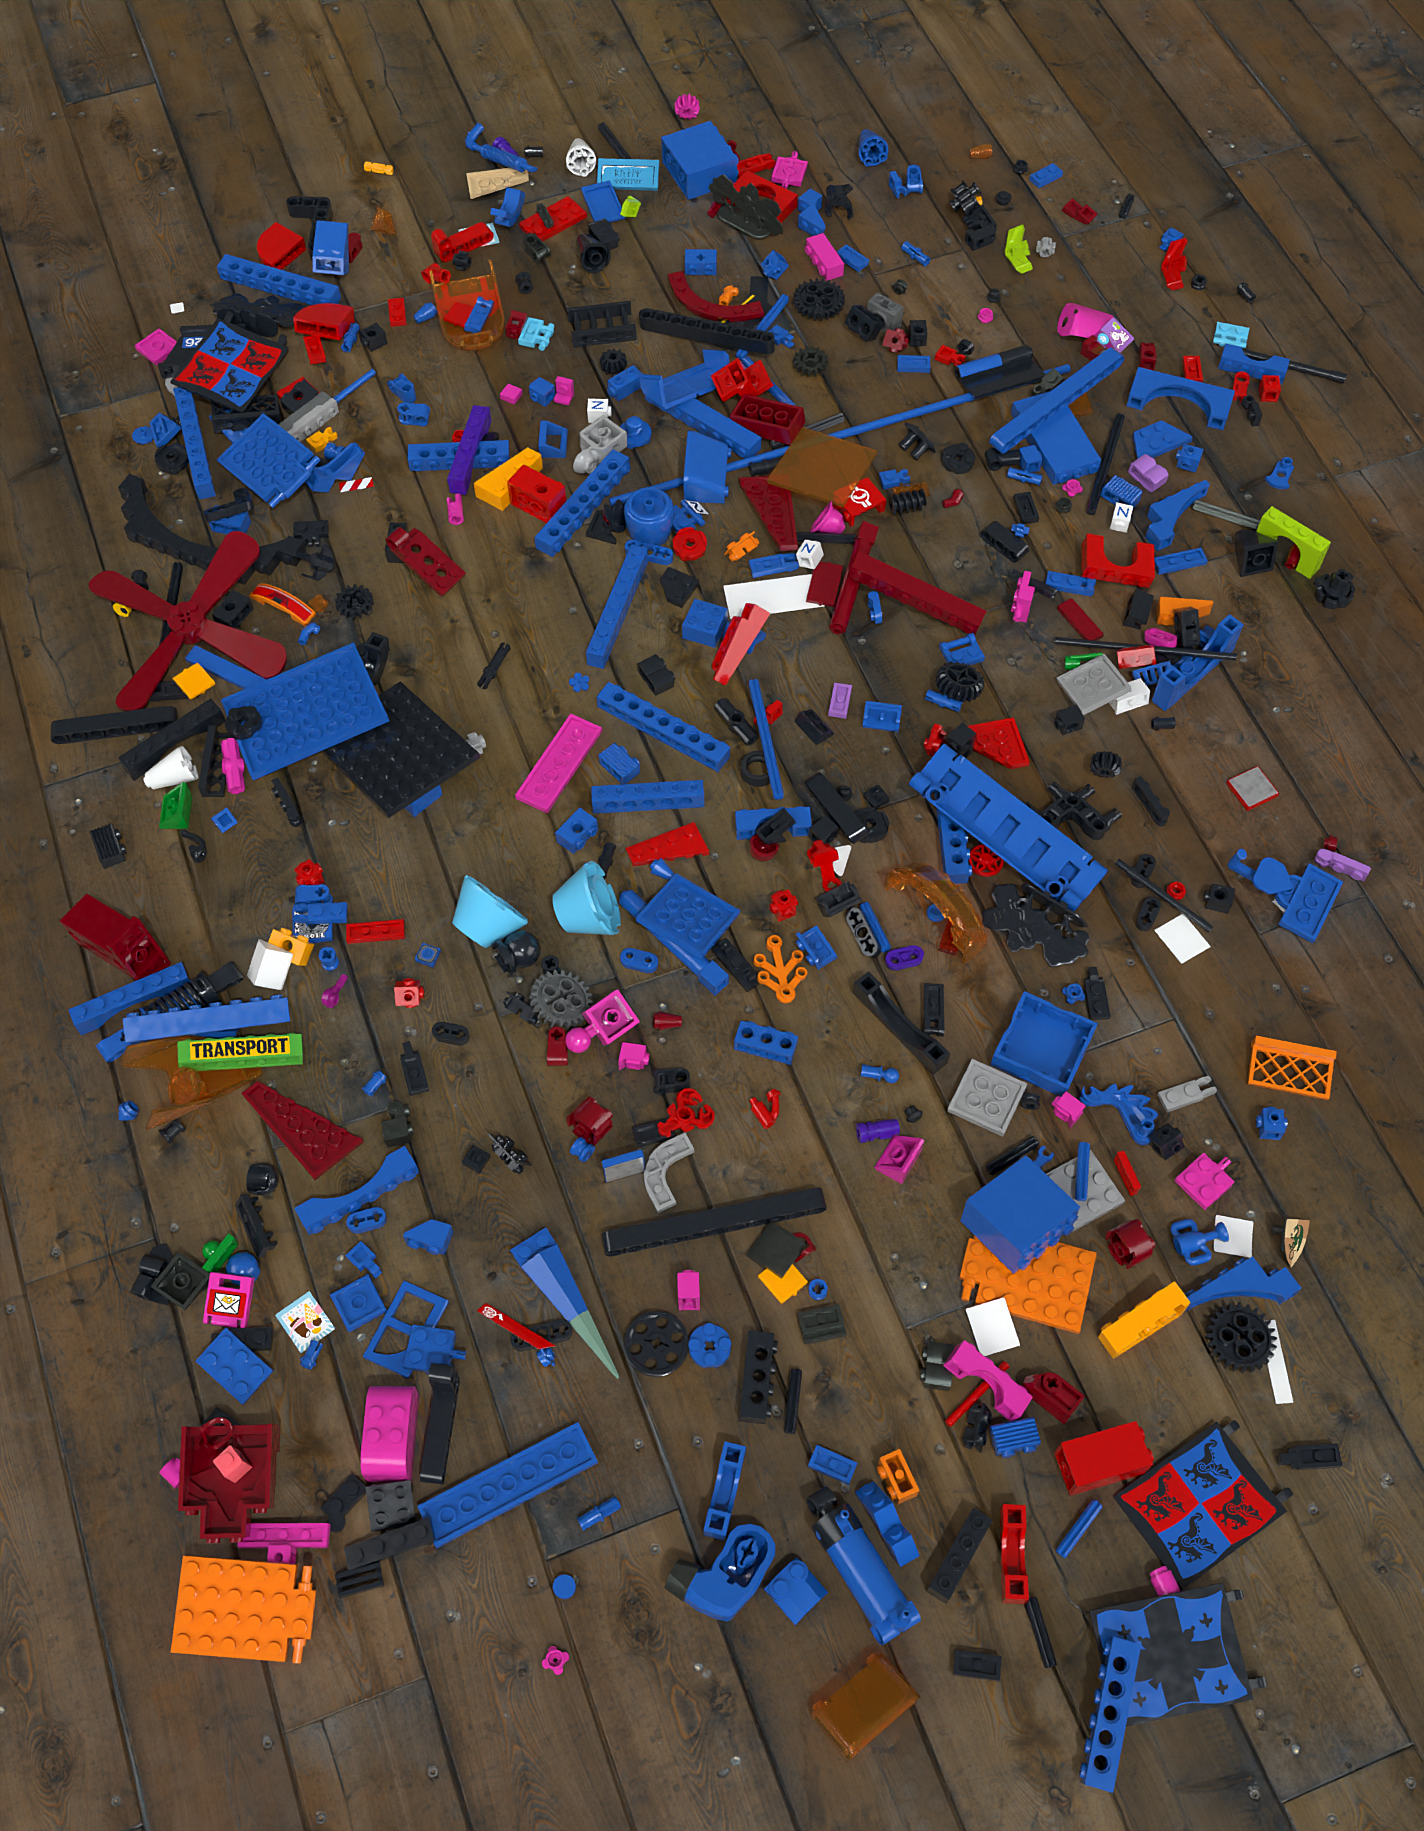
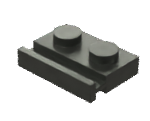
M839 1304L798 1313L804 1345L847 1335Z

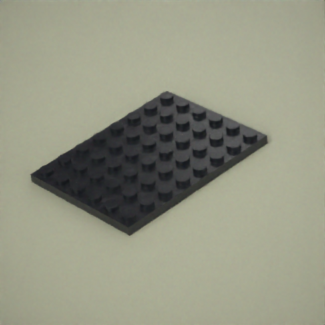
M401 681L378 695L389 718V722L321 751L388 818L481 758L477 750Z

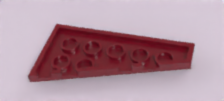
M789 475L739 477L738 483L779 550H797L798 544Z
M259 1081L241 1093L314 1180H317L364 1143L362 1138L350 1134L342 1127L340 1128L332 1124L324 1117L296 1104L295 1101L287 1099Z

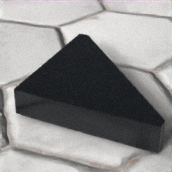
M596 510L586 531V537L616 545V538L613 536L607 522L603 520L600 511Z

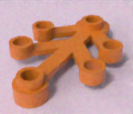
M772 935L767 939L766 948L773 953L775 967L766 961V957L763 954L755 955L753 963L755 966L766 970L758 973L757 981L775 991L779 1002L787 1004L794 1000V989L801 980L806 978L807 970L803 967L797 968L795 977L788 984L786 977L797 963L802 961L803 953L800 950L793 951L791 959L784 967L780 951L782 939L777 935ZM794 955L800 956V958L797 959L794 957ZM769 973L778 979L779 984L769 979Z

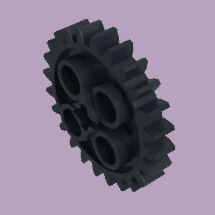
M817 278L815 281L809 279V283L804 281L803 285L799 284V288L795 289L793 304H795V309H798V313H802L803 317L808 315V319L814 317V321L817 318H820L822 321L824 317L829 320V316L834 318L835 314L839 315V311L843 310L845 294H843V290H840V285L836 286V282L830 284V280L824 282V278L821 281H818Z
M1232 1303L1227 1306V1309L1222 1306L1219 1309L1220 1312L1215 1311L1213 1314L1214 1318L1211 1317L1208 1322L1211 1325L1205 1328L1206 1331L1210 1332L1205 1336V1339L1211 1340L1207 1344V1348L1214 1349L1210 1355H1218L1219 1357L1216 1362L1219 1363L1223 1360L1225 1362V1369L1231 1365L1232 1372H1235L1237 1368H1240L1242 1374L1246 1372L1247 1368L1250 1373L1255 1371V1367L1261 1370L1262 1364L1267 1365L1270 1362L1268 1358L1271 1359L1274 1356L1272 1351L1277 1348L1275 1344H1272L1277 1340V1337L1271 1336L1275 1328H1268L1271 1320L1264 1321L1265 1313L1259 1316L1257 1314L1258 1308L1250 1311L1249 1304L1244 1309L1241 1303H1238L1235 1308ZM1235 1320H1241L1244 1327L1238 1326ZM1221 1334H1227L1230 1337V1341H1225ZM1252 1335L1258 1336L1261 1342H1255L1252 1339ZM1238 1349L1244 1350L1247 1357H1242L1238 1353Z

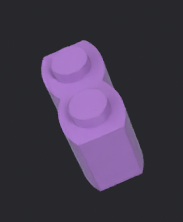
M1146 454L1131 463L1128 470L1129 474L1150 492L1165 484L1169 475L1164 467L1157 465L1155 460Z

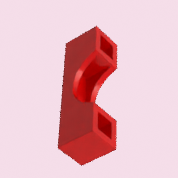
M1003 1504L1000 1508L1002 1603L1025 1604L1029 1600L1028 1575L1025 1567L1026 1505Z

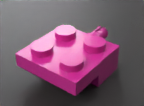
M1024 571L1023 578L1019 577L1013 601L1015 602H1013L1011 612H1014L1013 620L1016 622H1027L1035 587L1028 586L1031 572Z
M1203 1153L1174 1181L1196 1203L1206 1210L1234 1184V1181L1224 1171L1231 1164L1230 1159L1226 1161L1228 1158L1224 1157L1217 1164Z

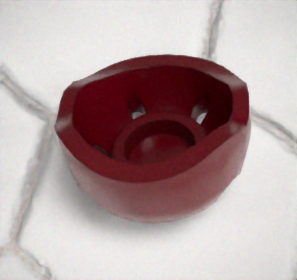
M758 835L752 836L749 843V851L752 857L761 862L773 859L779 848L778 843L765 844Z

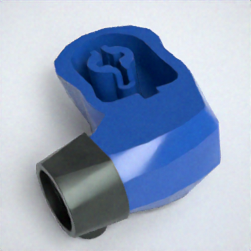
M753 1524L739 1525L730 1532L723 1551L715 1559L710 1569H701L700 1565L679 1558L672 1568L664 1588L698 1612L714 1619L728 1622L734 1618L756 1593L766 1570L774 1559L775 1543L771 1535L762 1527Z

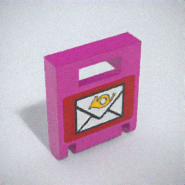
M210 1272L203 1323L209 1324L212 1316V1325L238 1328L239 1320H241L240 1328H247L255 1277ZM224 1279L241 1281L240 1289L222 1287Z

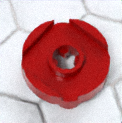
M685 527L680 529L673 538V550L682 561L696 560L706 553L707 538L700 530L697 531L692 527ZM690 541V543L694 544L693 546H687V542Z

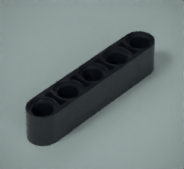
M821 772L805 781L809 791L828 815L838 824L840 830L853 845L869 834L862 822Z

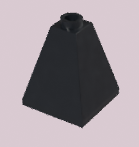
M1250 529L1236 532L1234 545L1240 577L1272 571L1274 569L1278 541Z

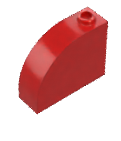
M275 222L259 237L257 251L261 264L283 270L306 251L303 237Z
M332 303L316 304L303 308L293 317L295 332L341 340L349 330L350 324L355 322L354 308Z

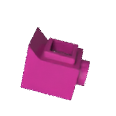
M622 1042L618 1062L619 1070L624 1067L636 1070L644 1069V1065L649 1063L650 1053L646 1052V1045Z
M1065 1092L1062 1097L1058 1095L1052 1103L1054 1114L1064 1122H1068L1069 1129L1083 1114V1110L1086 1105L1068 1092Z

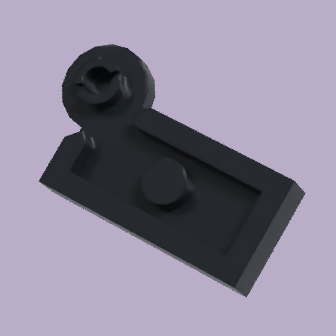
M351 1474L321 1507L329 1516L327 1523L331 1525L330 1531L333 1533L341 1532L344 1529L346 1522L343 1516L347 1515L366 1494V1486L354 1474Z

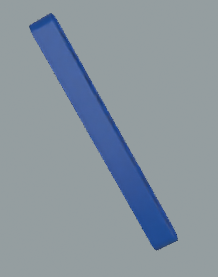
M1112 347L1108 348L995 432L989 444L1002 454L1006 453L1119 368L1124 361V356Z

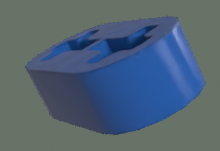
M374 1207L350 1214L346 1224L352 1233L359 1234L383 1227L387 1222V1216L382 1208ZM375 1214H379L380 1216L378 1222H375L374 1220ZM355 1219H358L360 1222L358 1227L354 1226Z

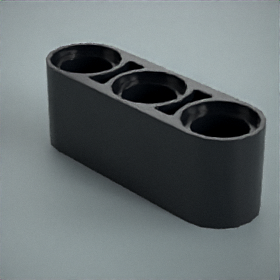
M993 521L980 532L982 539L1013 563L1018 562L1029 552L1028 545L1022 539L1015 536V534L997 521Z

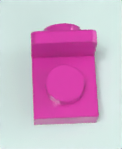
M558 376L555 381L557 393L554 397V402L569 405L574 396L573 380Z

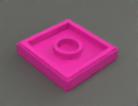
M159 328L137 343L135 349L157 366L158 363L163 362L168 357L177 341Z

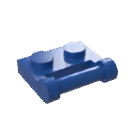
M973 633L954 641L939 643L940 651L947 663L958 661L959 663L964 662L966 665H973L983 662L985 659ZM967 643L970 645L952 652L948 650Z

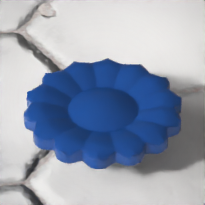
M147 426L135 429L132 435L133 441L141 445L148 444L154 439L151 427Z

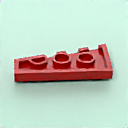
M695 822L625 848L633 867L652 864L655 859L659 860L660 858L673 861L675 858L680 857L693 858L694 855H709V850Z

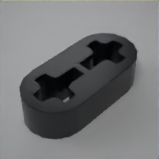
M1143 854L1135 868L1149 880L1156 860L1150 854ZM1145 861L1149 862L1147 868L1143 867ZM1134 878L1131 879L1133 886L1137 888L1145 887Z
M1148 897L1144 901L1135 922L1136 927L1140 931L1145 932L1152 928L1161 908V902L1157 898ZM1150 904H1153L1154 908L1152 911H1148ZM1148 917L1147 923L1143 924L1144 918Z
M438 1022L432 1027L433 1037L438 1042L462 1046L470 1039L468 1029L462 1025ZM441 1029H444L445 1032H443L441 1035H438V1032L441 1031ZM460 1032H463L464 1036H461V1038L458 1039L457 1035H459Z

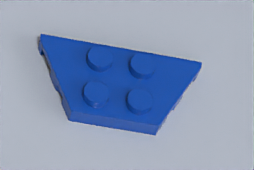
M1162 420L1135 431L1132 436L1137 459L1144 454L1152 458L1190 443L1193 438L1191 435Z

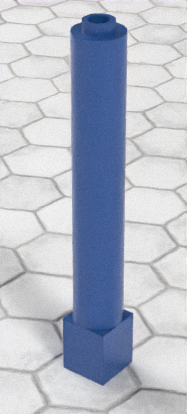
M626 890L619 897V904L635 919L648 905L633 890ZM645 927L699 977V982L714 996L729 984V975L713 960L710 962L705 956L701 960Z

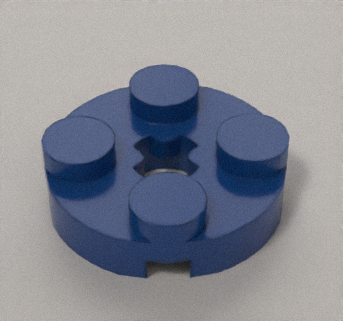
M707 1323L697 1328L690 1336L688 1344L690 1357L698 1366L702 1368H717L728 1360L731 1352V1340L723 1328ZM705 1343H715V1350L712 1351L711 1349H709L708 1351H706Z

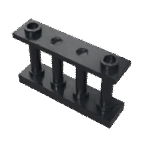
M631 301L567 308L568 322H574L575 331H571L573 348L636 340L635 324H629L628 315H632ZM621 316L623 325L613 326L612 317ZM606 318L607 327L598 328L596 319ZM590 320L591 329L582 330L580 321Z

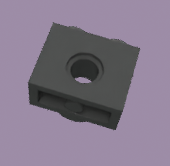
M877 292L868 301L867 310L884 322L880 331L886 332L887 329L895 331V328L899 329L902 324L903 306Z

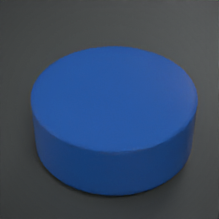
M569 1575L558 1576L553 1583L555 1595L563 1600L571 1598L576 1591L574 1579Z

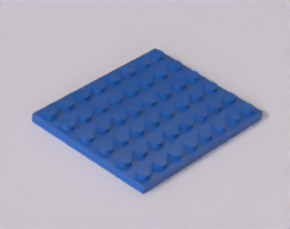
M354 642L221 699L227 716L232 708L254 706L262 717L263 724L261 729L252 733L253 736L244 740L236 739L253 780L389 722V718Z

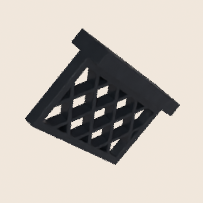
M278 394L256 396L251 402H256L254 406L250 404L249 409L244 413H238L234 410L228 413L226 412L227 407L218 408L216 405L220 404L211 401V418L214 433L230 429L232 431H244L263 413L276 424H280ZM261 406L266 407L263 410L259 409Z

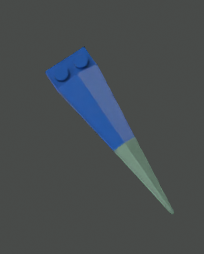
M547 1228L512 1248L510 1251L520 1268L571 1324L614 1377L619 1379V1374L563 1255Z

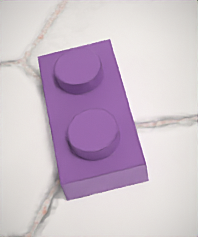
M834 683L828 716L846 719L852 685Z

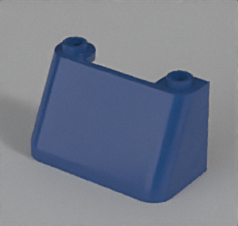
M688 431L684 467L685 500L702 503L725 502V497H728L729 486H725L726 466L728 458H731V448L728 447L727 443L696 431Z

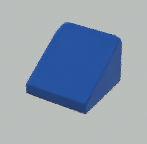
M225 808L211 818V821L222 833L238 823L228 808Z

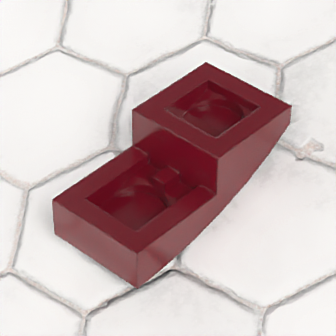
M1073 198L1061 210L1071 218L1084 224H1089L1098 215L1087 204L1082 207Z

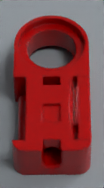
M1240 371L1235 374L1232 390H1235L1234 401L1239 399L1242 402V399L1247 396L1250 376L1246 372ZM1238 378H1243L1245 381L1241 382Z

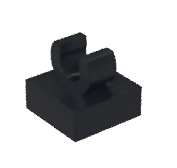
M875 785L863 795L868 804L876 809L889 802L888 795L880 785Z
M472 1145L462 1160V1165L480 1174L491 1157L490 1154Z

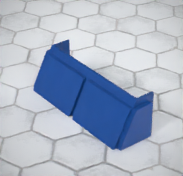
M703 349L704 363L662 379L661 375L639 374L641 389L646 396L665 409L671 408L697 397L696 394L703 395L715 390L716 386L711 375L730 363L729 355L726 351Z

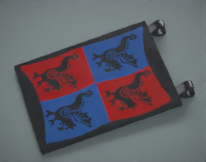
M227 312L224 320L216 319L170 383L238 413H244L288 352L289 348L285 347L287 345V336L281 334L276 343L234 325V313Z
M1233 1420L1223 1429L1218 1422H1215L1113 1497L1161 1563L1167 1567L1168 1571L1171 1570L1182 1590L1285 1514L1287 1510L1282 1503L1293 1495V1492L1287 1487L1275 1496L1229 1438L1231 1434L1240 1428L1236 1420Z

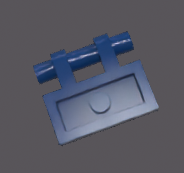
M685 499L680 503L683 508L680 509L677 505L674 506L675 515L672 528L676 533L685 527H692L695 530V524L697 523L699 526L705 524V521L702 519L703 516L700 513H696ZM690 514L691 518L688 519L686 515Z

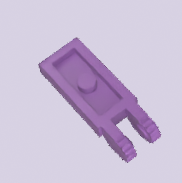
M1326 849L1319 850L1314 859L1316 864L1321 867L1329 866L1334 871L1348 874L1355 880L1365 881L1371 870L1367 865Z

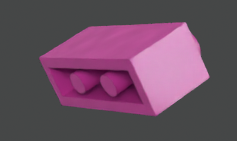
M824 233L806 238L805 252L812 259L813 265H816L820 275L826 281L843 276L844 263Z

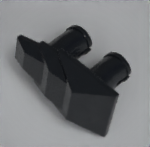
M904 423L908 435L898 443L901 449L907 451L915 441L918 442L919 445L910 452V455L916 461L926 451L930 450L936 453L933 443L919 429V426Z

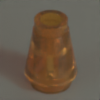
M985 143L970 148L971 158L989 159V157H992V144Z

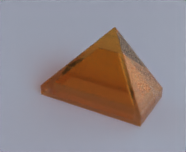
M378 206L370 230L395 236L396 231L391 213Z
M926 481L893 487L894 494L896 493L897 495L900 492L905 494L906 491L912 493L913 490L923 489L926 497L930 496Z

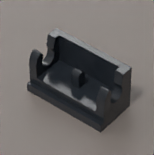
M1136 589L1129 598L1123 626L1141 629V625L1136 623L1146 625L1154 595Z
M849 881L815 897L823 917L829 918L862 901L855 885L850 884Z

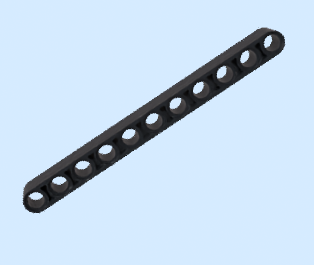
M812 1188L609 1230L602 1233L601 1237L605 1255L611 1257L766 1225L770 1222L776 1223L819 1214L826 1211L827 1206L822 1188Z

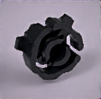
M1339 569L1337 572L1332 573L1330 577L1329 574H1324L1321 578L1316 577L1313 585L1317 587L1314 594L1317 602L1321 603L1324 597H1327L1323 603L1325 608L1336 609L1348 606L1354 597L1355 587L1351 582L1354 576L1350 572H1346L1345 569Z

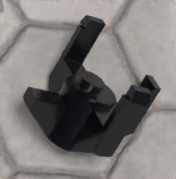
M850 184L829 185L826 188L827 202L825 203V208L828 216H832L831 208L833 206H842L847 210L849 220L854 217L852 203L846 196L853 190Z
M323 544L321 552H316L312 555L294 550L293 556L309 561L311 568L315 569L313 576L302 573V576L319 581L334 566L331 549L328 545Z

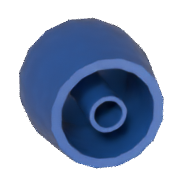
M651 487L641 488L633 492L627 498L624 506L625 522L631 539L658 546L663 545L669 539L675 515L671 498L662 490Z

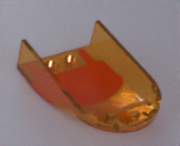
M492 260L489 261L491 275L451 281L447 284H435L433 272L429 271L442 333L448 342L457 348L469 351L485 349L493 345L504 331V312ZM478 296L484 297L488 301H494L493 310L481 332L472 333L464 330L461 326H455L444 321L445 315L456 301L465 305L468 304L471 307L475 306Z

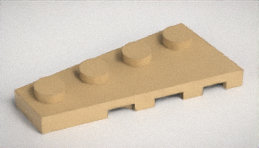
M511 168L466 173L471 199L529 181L527 170L519 172Z

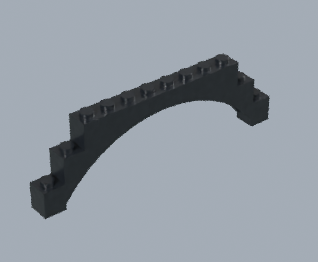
M128 474L118 487L121 498L126 501L121 509L124 518L129 521L124 527L127 538L132 542L140 543L147 548H153L162 554H168L177 560H183L206 571L218 548L188 541L167 529L157 520L147 505L145 493L148 490L144 479ZM288 535L284 540L259 546L260 555L258 559L236 583L245 585L255 570L261 574L271 576L281 561L296 567L301 558L293 556L294 550L306 553L304 541Z

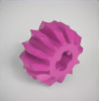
M683 93L682 96H678L674 106L676 114L679 115V118L684 117V120L686 118L690 120L692 117L696 118L700 110L699 100L695 96H690V93L689 95Z

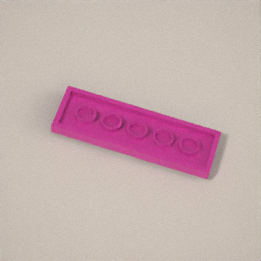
M570 713L515 794V798L548 814L602 733V727Z

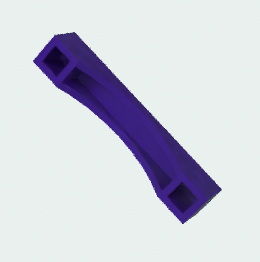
M476 405L472 407L447 478L450 493L467 495L477 448L484 435L488 434L492 422L489 407Z

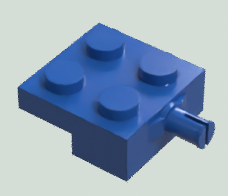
M412 1325L403 1368L425 1372L429 1375L431 1363L451 1364L452 1358L465 1360L466 1351L454 1350L457 1337L455 1331Z

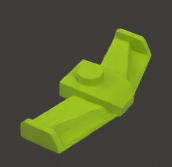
M1023 224L1008 230L1006 248L1004 249L1006 258L1010 260L1014 268L1020 273L1033 269L1026 257L1030 255L1027 240L1022 241L1025 231Z

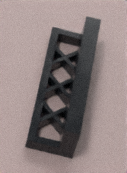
M208 725L198 784L202 797L225 796L226 775L222 773L216 777L214 771L218 768L222 769V760L219 762L216 759V756L222 753L219 739L233 738V736L229 733H219L216 725ZM218 783L221 786L220 791H211V787Z

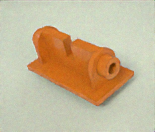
M755 531L750 534L748 532L739 538L740 541L737 543L735 541L730 543L726 547L727 551L724 553V556L729 553V559L737 561L746 554L743 548L747 553L757 548L759 540L753 537Z

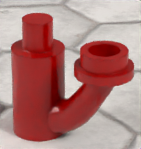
M772 1089L766 1094L768 1102H772L771 1112H769L762 1101L758 1102L756 1097L749 1100L752 1106L751 1111L764 1129L773 1126L779 1115V1096L781 1092L776 1089Z

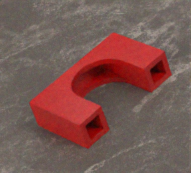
M746 171L733 184L736 191L740 192V187H747V184L752 183L758 190L759 196L776 201L782 211L779 216H776L780 223L797 208L798 194L752 172ZM726 198L727 203H730V205H731L730 200H729L728 198Z
M1087 533L1082 543V577L1149 588L1155 578L1154 544L1137 542L1132 551V565L1123 567L1113 564L1105 556L1104 536Z

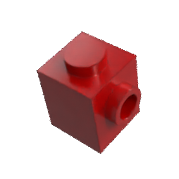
M1263 375L1259 384L1260 402H1277L1281 392L1279 376Z

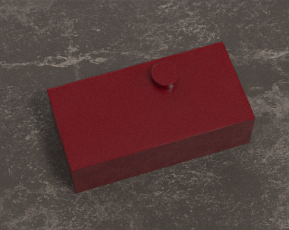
M743 394L730 414L732 421L761 438L792 445L806 423L803 407Z

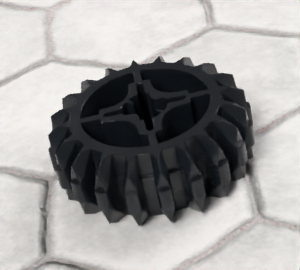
M950 661L949 663H944L938 670L936 686L940 692H943L944 696H949V699L961 700L963 703L965 700L970 702L971 700H976L982 693L984 677L981 676V672L976 671V668L970 667V664L966 665L964 662L959 663L956 661L953 663Z

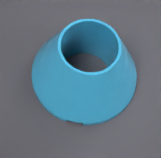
M594 861L586 862L553 894L554 911L560 925L568 933L615 935L620 931L619 929L617 930V926L621 925L619 906L611 884L607 885L603 878L605 875L604 871Z
M466 875L452 922L461 932L484 948H488L493 942L501 940L527 925L529 921L501 897L489 891L490 889Z

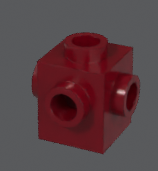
M895 328V331L887 329L883 346L890 347L889 351L896 353L899 350L904 351V348H907L909 343L908 335L904 334L905 330Z

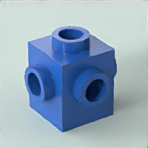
M774 250L761 263L764 269L763 273L767 277H772L776 280L789 267L783 255Z
M1184 444L1182 450L1178 449L1175 458L1178 460L1176 467L1196 473L1204 449Z
M1275 1107L1262 1109L1260 1114L1256 1116L1259 1139L1280 1140L1287 1128V1117H1284V1110Z

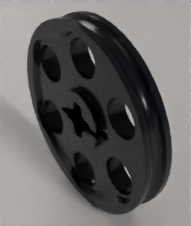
M662 1311L647 1312L637 1317L629 1326L624 1340L625 1353L630 1364L638 1372L651 1377H662L676 1371L685 1361L689 1349L688 1334L682 1322L675 1316ZM660 1318L668 1321V1326L664 1329L656 1326V1322ZM645 1324L648 1327L647 1332L642 1335L638 1334L635 1331L637 1325ZM674 1333H681L684 1338L682 1342L674 1343L671 1337ZM656 1339H659L660 1344H662V1346L659 1345L657 1349H655L651 1342H655ZM634 1344L642 1347V1351L638 1355H633L630 1352V1347ZM670 1353L678 1356V1361L674 1364H669L666 1361V1356ZM649 1359H654L657 1362V1367L653 1370L645 1367V1363Z

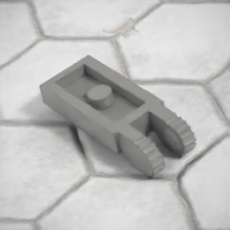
M1205 1076L1196 1081L1192 1080L1161 1091L1157 1096L1165 1111L1170 1112L1199 1102L1203 1098L1215 1094L1217 1089L1214 1086L1201 1092L1199 1087L1212 1081L1210 1076Z

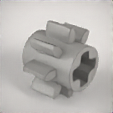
M1043 237L1041 241H1037L1036 252H1040V257H1049L1055 252L1056 242H1052V238Z
M475 732L468 734L466 741L479 754H482V749L486 747L482 734L478 736Z

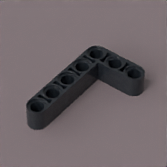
M291 196L286 200L289 215L292 218L313 219L308 241V251L313 262L317 220L332 222L333 210L331 201L327 197Z
M431 1363L429 1383L434 1392L420 1471V1482L443 1484L452 1437L460 1377L455 1366L452 1364Z

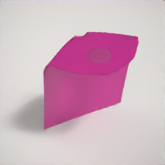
M1068 303L1063 308L1059 317L1057 332L1060 336L1075 335L1089 338L1113 318V315L1079 304ZM1067 317V324L1062 327V322Z

